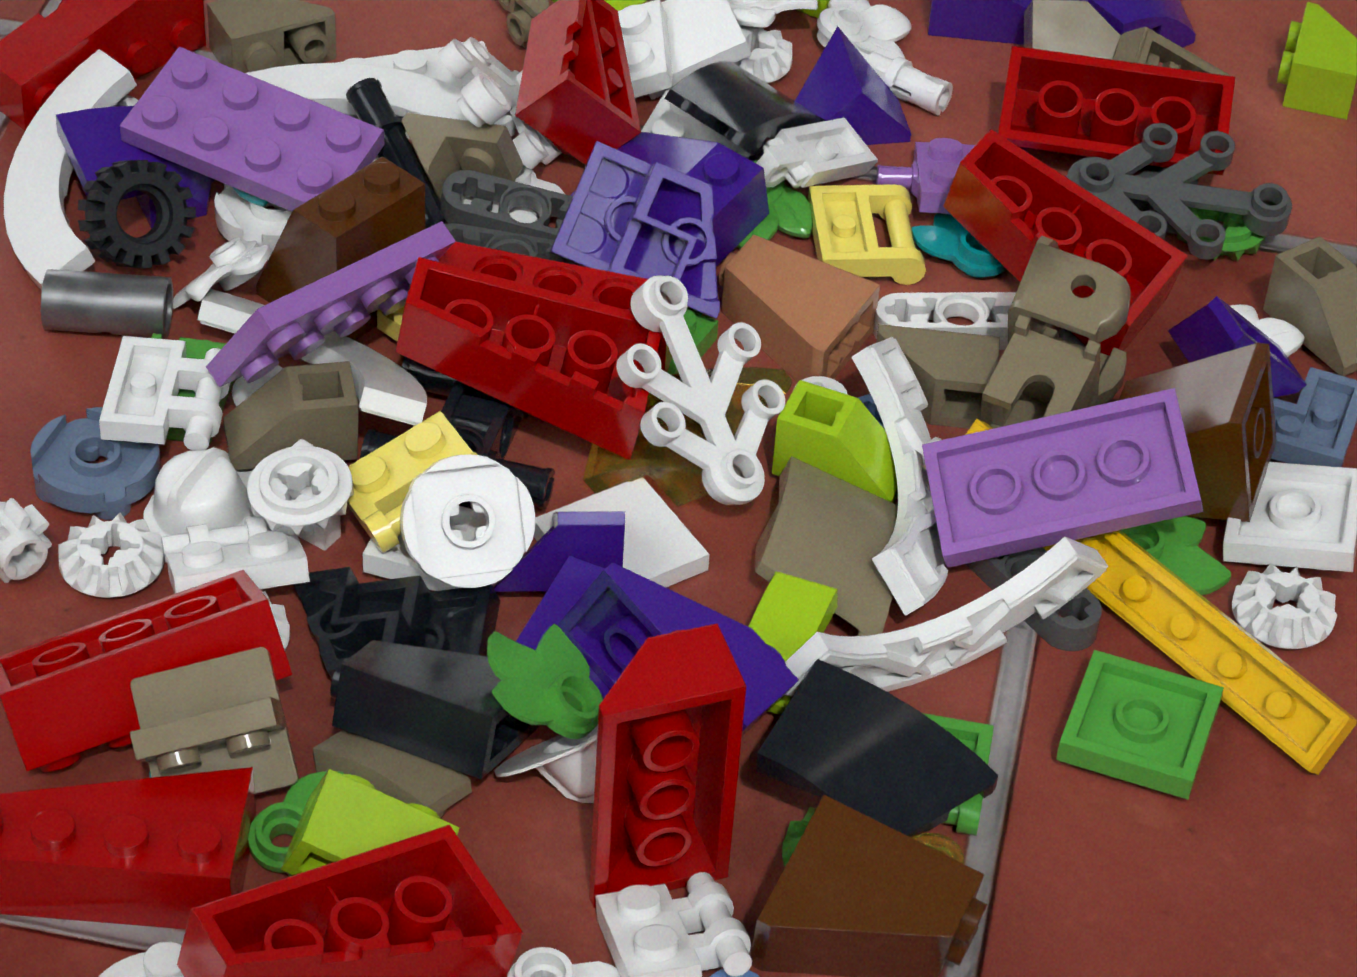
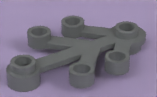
M1155 123L1149 125L1144 131L1141 143L1111 160L1100 157L1083 158L1075 162L1068 171V179L1141 226L1154 230L1156 232L1154 234L1163 240L1165 239L1168 222L1188 242L1189 251L1200 259H1213L1220 255L1226 233L1220 223L1210 219L1200 220L1188 207L1241 214L1246 227L1251 232L1260 236H1275L1282 233L1288 226L1292 211V201L1283 187L1274 183L1261 184L1251 192L1190 184L1212 170H1223L1231 164L1235 142L1231 136L1220 131H1212L1205 134L1201 139L1197 152L1151 178L1134 176L1132 174L1153 161L1166 162L1174 156L1178 135L1174 128L1167 124ZM1152 141H1162L1166 145H1158ZM1209 149H1219L1223 153H1214ZM1129 198L1147 201L1157 212H1140ZM1199 237H1209L1214 241L1205 242L1199 239Z

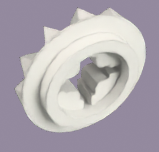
M739 25L750 51H752V55L734 64H737L765 83L776 81L785 76L791 69L793 62L792 43L783 39L779 30L766 31L762 27Z
M314 446L288 447L270 454L253 469L247 484L248 499L254 517L265 518L272 531L282 526H290L297 535L300 534L303 526L312 524L325 530L331 516L346 515L347 501L350 496L354 495L352 475L347 464L335 453ZM312 485V496L301 494L295 500L292 499L290 501V489L300 492L306 486Z
M121 513L112 521L105 522L93 515L88 528L80 526L70 527L68 540L58 544L59 569L64 580L77 591L95 597H120L142 590L158 577L164 565L161 534L150 532L145 519L127 523ZM108 547H120V550L114 553V557L109 559L108 565H104V558L101 554H105L108 551Z
M1271 563L1263 573L1248 571L1242 584L1235 587L1232 599V611L1238 624L1257 640L1279 648L1301 649L1322 642L1332 632L1337 618V613L1335 612L1336 595L1323 591L1321 577L1308 579L1301 577L1297 566L1290 573L1281 572ZM1275 599L1282 603L1288 602L1289 600L1297 602L1296 608L1290 604H1285L1281 607L1276 606L1274 608L1273 605Z

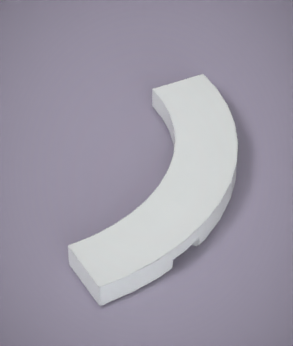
M100 49L80 64L40 107L15 150L7 174L4 191V219L7 235L22 266L41 291L47 269L84 271L95 262L88 247L73 233L69 219L65 214L64 198L67 196L73 165L57 133L56 114L91 108L113 107L137 86L131 72Z
M350 63L298 64L246 73L347 115H357L346 98L348 89L361 80L375 78L382 84V90L395 115L404 117L407 112L469 121L457 104V100L463 96L462 88L419 73L390 67ZM504 114L494 123L506 126L510 136L514 135L515 123L509 114Z
M210 289L202 299L197 320L201 324L235 334L250 316L264 305ZM334 331L324 336L326 340L322 345L302 357V360L310 364L349 361L361 411L411 425L422 423L427 405V394L424 388L404 368L375 350L347 336L340 338Z
M890 337L864 348L852 356V359L868 387L883 422L894 460L898 487V510L894 531L884 549L873 557L872 560L906 616L931 600L943 586L948 576V570L945 567L922 449V444L940 441L941 438L934 437L931 439L921 410L928 407L926 397L896 338Z
M1064 537L1043 556L1004 584L982 597L935 619L897 631L869 636H836L816 632L785 662L786 666L799 679L785 695L794 696L817 659L852 673L887 692L911 686L944 674L1007 643L1003 633L1035 612L1044 620L1081 593L1101 576L1109 566L1096 549Z

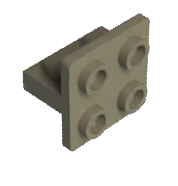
M258 647L138 677L131 681L130 686L140 729L131 731L130 736L136 760L148 762L151 777L253 767L255 794L291 786L299 781L271 656L266 648Z

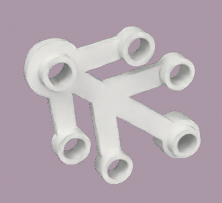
M469 37L463 44L453 39L438 52V56L444 66L455 77L461 79L468 72L476 76L462 88L463 96L457 100L460 110L472 124L477 127H481L485 123L492 125L510 111L519 133L513 139V142L523 164L529 169H533L540 162L548 165L562 153L554 146L551 140L515 116L523 70L521 72L509 70L486 51L473 37Z
M653 276L633 293L631 297V310L635 319L644 328L653 332H662L682 382L661 369L659 355L652 347L646 344H635L619 357L616 366L617 372L625 384L633 388H643L664 401L656 404L643 415L640 423L641 431L651 444L660 447L667 446L702 468L703 485L714 500L725 505L749 503L761 493L765 482L763 467L756 456L768 421L784 409L785 396L776 383L767 379L759 380L747 389L741 398V405L745 413L735 436L731 432L725 414L744 364L760 352V336L752 326L741 322L735 323L721 334L717 343L719 356L709 379L683 316L687 310L688 293L685 286L672 276ZM734 338L742 343L744 350L737 346ZM633 359L641 363L645 373L637 369ZM758 395L766 400L768 408L760 402ZM683 414L701 425L706 440L685 429L686 423ZM657 417L667 424L669 431L664 430L660 426Z

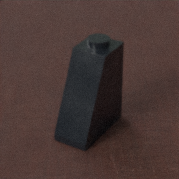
M372 640L349 659L342 660L336 668L331 681L330 694L332 698L336 699L332 726L479 779L486 776L538 729V725H530L513 717L494 697L492 690L501 680L495 676L486 656Z

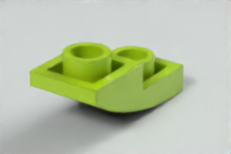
M776 571L748 627L752 628L766 644L776 649L786 662L816 632L824 633L838 607V589ZM784 695L768 711L782 715L793 696Z

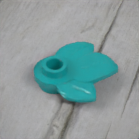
M936 213L933 226L919 225L911 228L913 239L920 249L934 257L953 261L960 270L969 276L986 278L998 275L1006 270L951 214Z

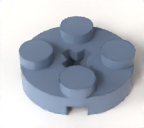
M103 407L87 408V418L76 419L69 423L66 421V414L51 420L37 433L30 449L35 491L40 500L52 503L66 510L94 513L101 519L113 520L119 513L123 517L126 516L131 510V504L142 499L155 486V480L161 470L158 444L101 439L99 419ZM99 456L107 457V460L101 463H86L95 461Z

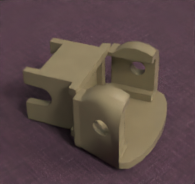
M1045 236L1039 238L1014 300L1008 310V345L982 393V400L991 403L992 423L990 426L992 428L1110 402L1123 386L1126 373V352L1113 348L1110 356L1100 353L1101 344L1099 342L1116 335L1127 321L1131 294L1130 286L1123 276L1105 265L1060 250L1058 242ZM1084 285L1089 286L1095 292L1087 298H1079L1073 294L1072 290ZM1055 325L1088 337L1089 341L1086 347L1058 338V331L1052 329V326Z

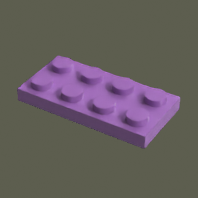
M178 47L120 124L121 140L123 142L290 211H293V209L372 163L384 146V130L182 47Z
M441 221L258 308L207 364L206 368L219 387L242 376L247 383H251L272 371L279 364L278 359L289 353L294 360L308 355L322 345L326 340L324 336L336 331L338 336L342 338L368 322L371 318L369 314L378 309L382 311L384 316L399 310L406 303L418 257L439 262L438 260L456 242Z
M1175 388L922 444L942 555L947 568L1054 545L1064 537L1077 540L1203 512Z

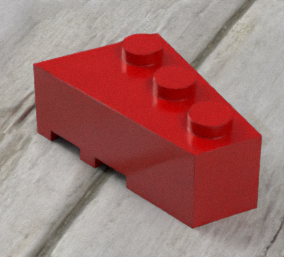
M558 0L531 20L515 116L551 140L560 152L566 155L571 154L585 165L596 141L618 149L639 135L641 128L618 10L604 0Z

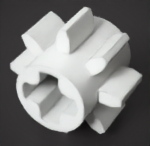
M9 498L7 502H0V578L4 583H8L11 579H25L37 572L44 564L48 548L52 545L50 540L43 534L50 525L49 522L32 504L23 509L14 498Z

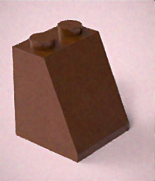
M382 156L293 209L256 284L257 295L271 303L424 230L425 183ZM377 310L369 314L371 318L368 322L347 335V337L356 340L377 327Z
M1254 343L1126 381L1119 400L1175 388L1203 507V512L1186 516L1228 520L1229 517L1241 519L1242 522H1250L1277 442L1269 344Z
M823 795L757 919L750 956L752 960L751 966L760 971L848 977H939L947 960L958 966L961 965L979 928L978 924L987 907L986 903L976 899L984 874Z

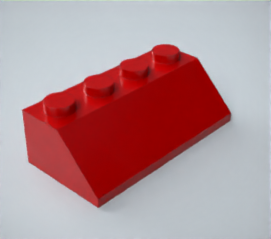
M1012 46L998 134L1018 147L1111 160L1141 143L1144 131L1149 125L1163 123L1171 126L1177 132L1178 140L1175 154L1166 162L1153 161L1148 165L1168 168L1197 152L1201 139L1205 134L1212 131H1220L1229 135L1235 77ZM1152 141L1158 145H1166L1162 141ZM1209 149L1214 153H1223L1219 149ZM1225 169L1218 171L1212 170L1208 172V174L1223 176Z
M241 570L1 655L0 703L26 771L40 767V770L43 772H51L74 764L80 759V752L106 743L108 747L115 748L132 743L130 732L140 729L130 686L131 681L135 678L258 647H264L270 652L276 682L293 674L269 601L248 574Z
M718 623L648 637L599 704L589 898L593 908L596 907V895L619 892L633 885L655 886L666 884L668 891L686 887L689 878L699 872L710 874L714 881L728 878L747 686Z

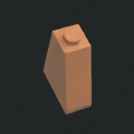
M754 234L737 253H730L722 264L718 279L719 285L723 286L721 312L734 324L741 322L752 326L760 336L761 349L797 383L799 380L812 376H824L835 379L873 332L880 284Z

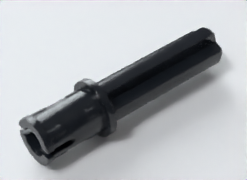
M367 78L357 82L348 89L346 98L351 103L359 120L384 130V146L378 153V157H385L425 183V229L441 221L445 224L446 220L443 218L440 209V200L405 134L406 129L402 123L403 118L396 117L382 90V84L375 78Z

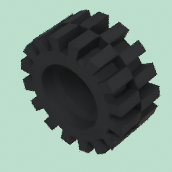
M123 160L113 162V166L102 167L95 172L98 178L96 181H87L82 190L89 194L87 200H79L77 210L85 211V220L78 221L80 231L89 232L90 238L86 239L85 242L90 249H98L101 252L98 257L106 262H115L116 266L152 268V265H163L170 262L169 255H179L184 250L185 246L180 241L182 238L192 237L194 228L186 225L187 218H196V207H187L186 199L193 197L189 187L179 186L178 183L183 178L176 171H166L167 165L160 162ZM134 190L147 194L152 199L156 208L154 226L147 234L137 238L124 232L117 219L119 202L127 193Z

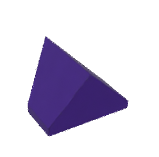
M837 26L795 101L825 121L845 117L866 145L910 142L911 131L898 98Z
M1218 296L1168 330L1189 363L1254 343L1269 344L1273 398L1298 393L1307 385L1282 348Z
M625 511L554 512L553 526L521 558L520 562L512 568L513 570L493 587L496 592L547 591L569 555L602 568L608 567L611 563L623 567Z

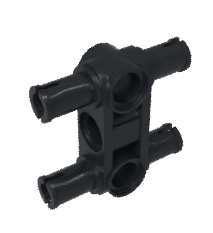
M404 357L402 368L415 377L425 391L448 396L441 412L469 448L478 455L488 457L508 468L528 489L533 505L546 509L553 491L555 470L548 467L545 469L504 460L521 420L528 418L529 414L410 358ZM369 429L363 440L360 458L365 457L398 436L378 432L376 429ZM471 501L459 504V506L472 509Z

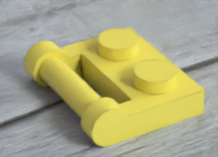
M896 184L809 186L808 201L812 214V232L819 261L860 277H892L895 282L902 285L915 284L924 277L926 272L923 254L915 248L908 217L912 210L910 194L905 187ZM872 213H879L881 218L886 220L891 247L878 246Z
M441 411L348 466L352 475L354 495L349 497L347 506L381 553H385L400 544L398 536L401 535L400 512L412 480L441 459L456 455H478L469 448Z

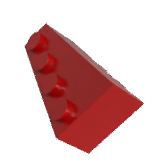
M62 0L58 8L45 18L39 13L35 14L0 40V111L25 131L40 107L54 90L98 49L127 68L133 78L137 79L166 65L178 47L193 52L206 46L204 0Z
M992 129L982 137L960 162L943 205L1020 282L1036 242L1041 236L1058 242L1059 249L1105 265L1123 276L1130 286V309L1127 321L1118 333L1099 342L1101 344L1100 353L1110 356L1113 348L1125 351L1165 302L1188 257L1184 252ZM1084 285L1072 290L1073 294L1079 298H1087L1095 292L1089 286ZM1072 332L1085 346L1087 345L1088 337Z
M418 257L405 303L395 352L630 460L640 430L641 419L645 413L649 392L643 388H633L625 384L618 375L617 360L630 347L639 343L646 344L658 352L662 332H653L644 328L635 319L630 310ZM633 359L637 369L645 373L641 363Z
M253 767L0 793V914L186 929L192 908L243 891L250 856L248 844L249 830L252 821L256 817Z
M446 825L192 908L177 966L184 977H507L522 939L523 931L452 827Z

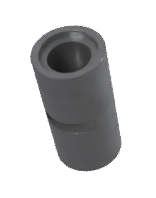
M47 269L41 292V321L45 330L87 333L109 332L117 335L152 337L153 333L162 334V338H167L169 335L173 314V283L171 277Z

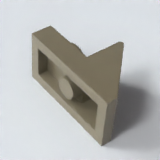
M407 112L402 119L406 132L440 202L443 183L454 172L473 170L515 181L523 167V162L510 133L504 125L485 123L481 127H477L467 120Z

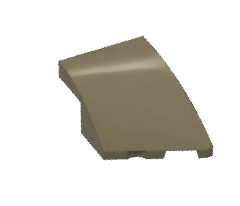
M791 456L779 477V503L756 544L755 572L769 582L774 573L778 571L837 588L838 607L835 613L859 629L858 636L882 634L893 594L872 558L884 549L891 538L896 523L898 505Z

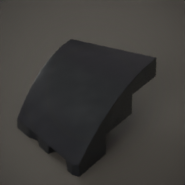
M728 61L712 63L694 71L673 86L664 98L754 156L765 138L774 139L781 129L825 121L737 64Z
M350 567L309 572L310 582L293 584L308 616L306 619L312 634L319 644V652L331 678H333L335 670L342 660L349 659L372 640L488 657V638L495 631L500 606V599L492 584L477 588H456L430 592L421 575L359 583Z
M819 659L815 661L757 752L756 771L814 794L820 797V801L823 795H826L909 837L919 832L930 831L947 821L950 810L975 795L980 794L983 798L991 795L997 786L998 774L976 753L926 715L887 691Z

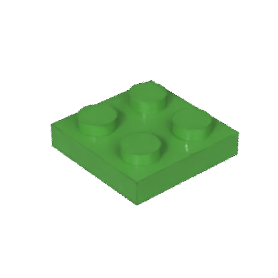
M1094 650L1060 739L1056 760L1189 800L1220 706L1224 687Z

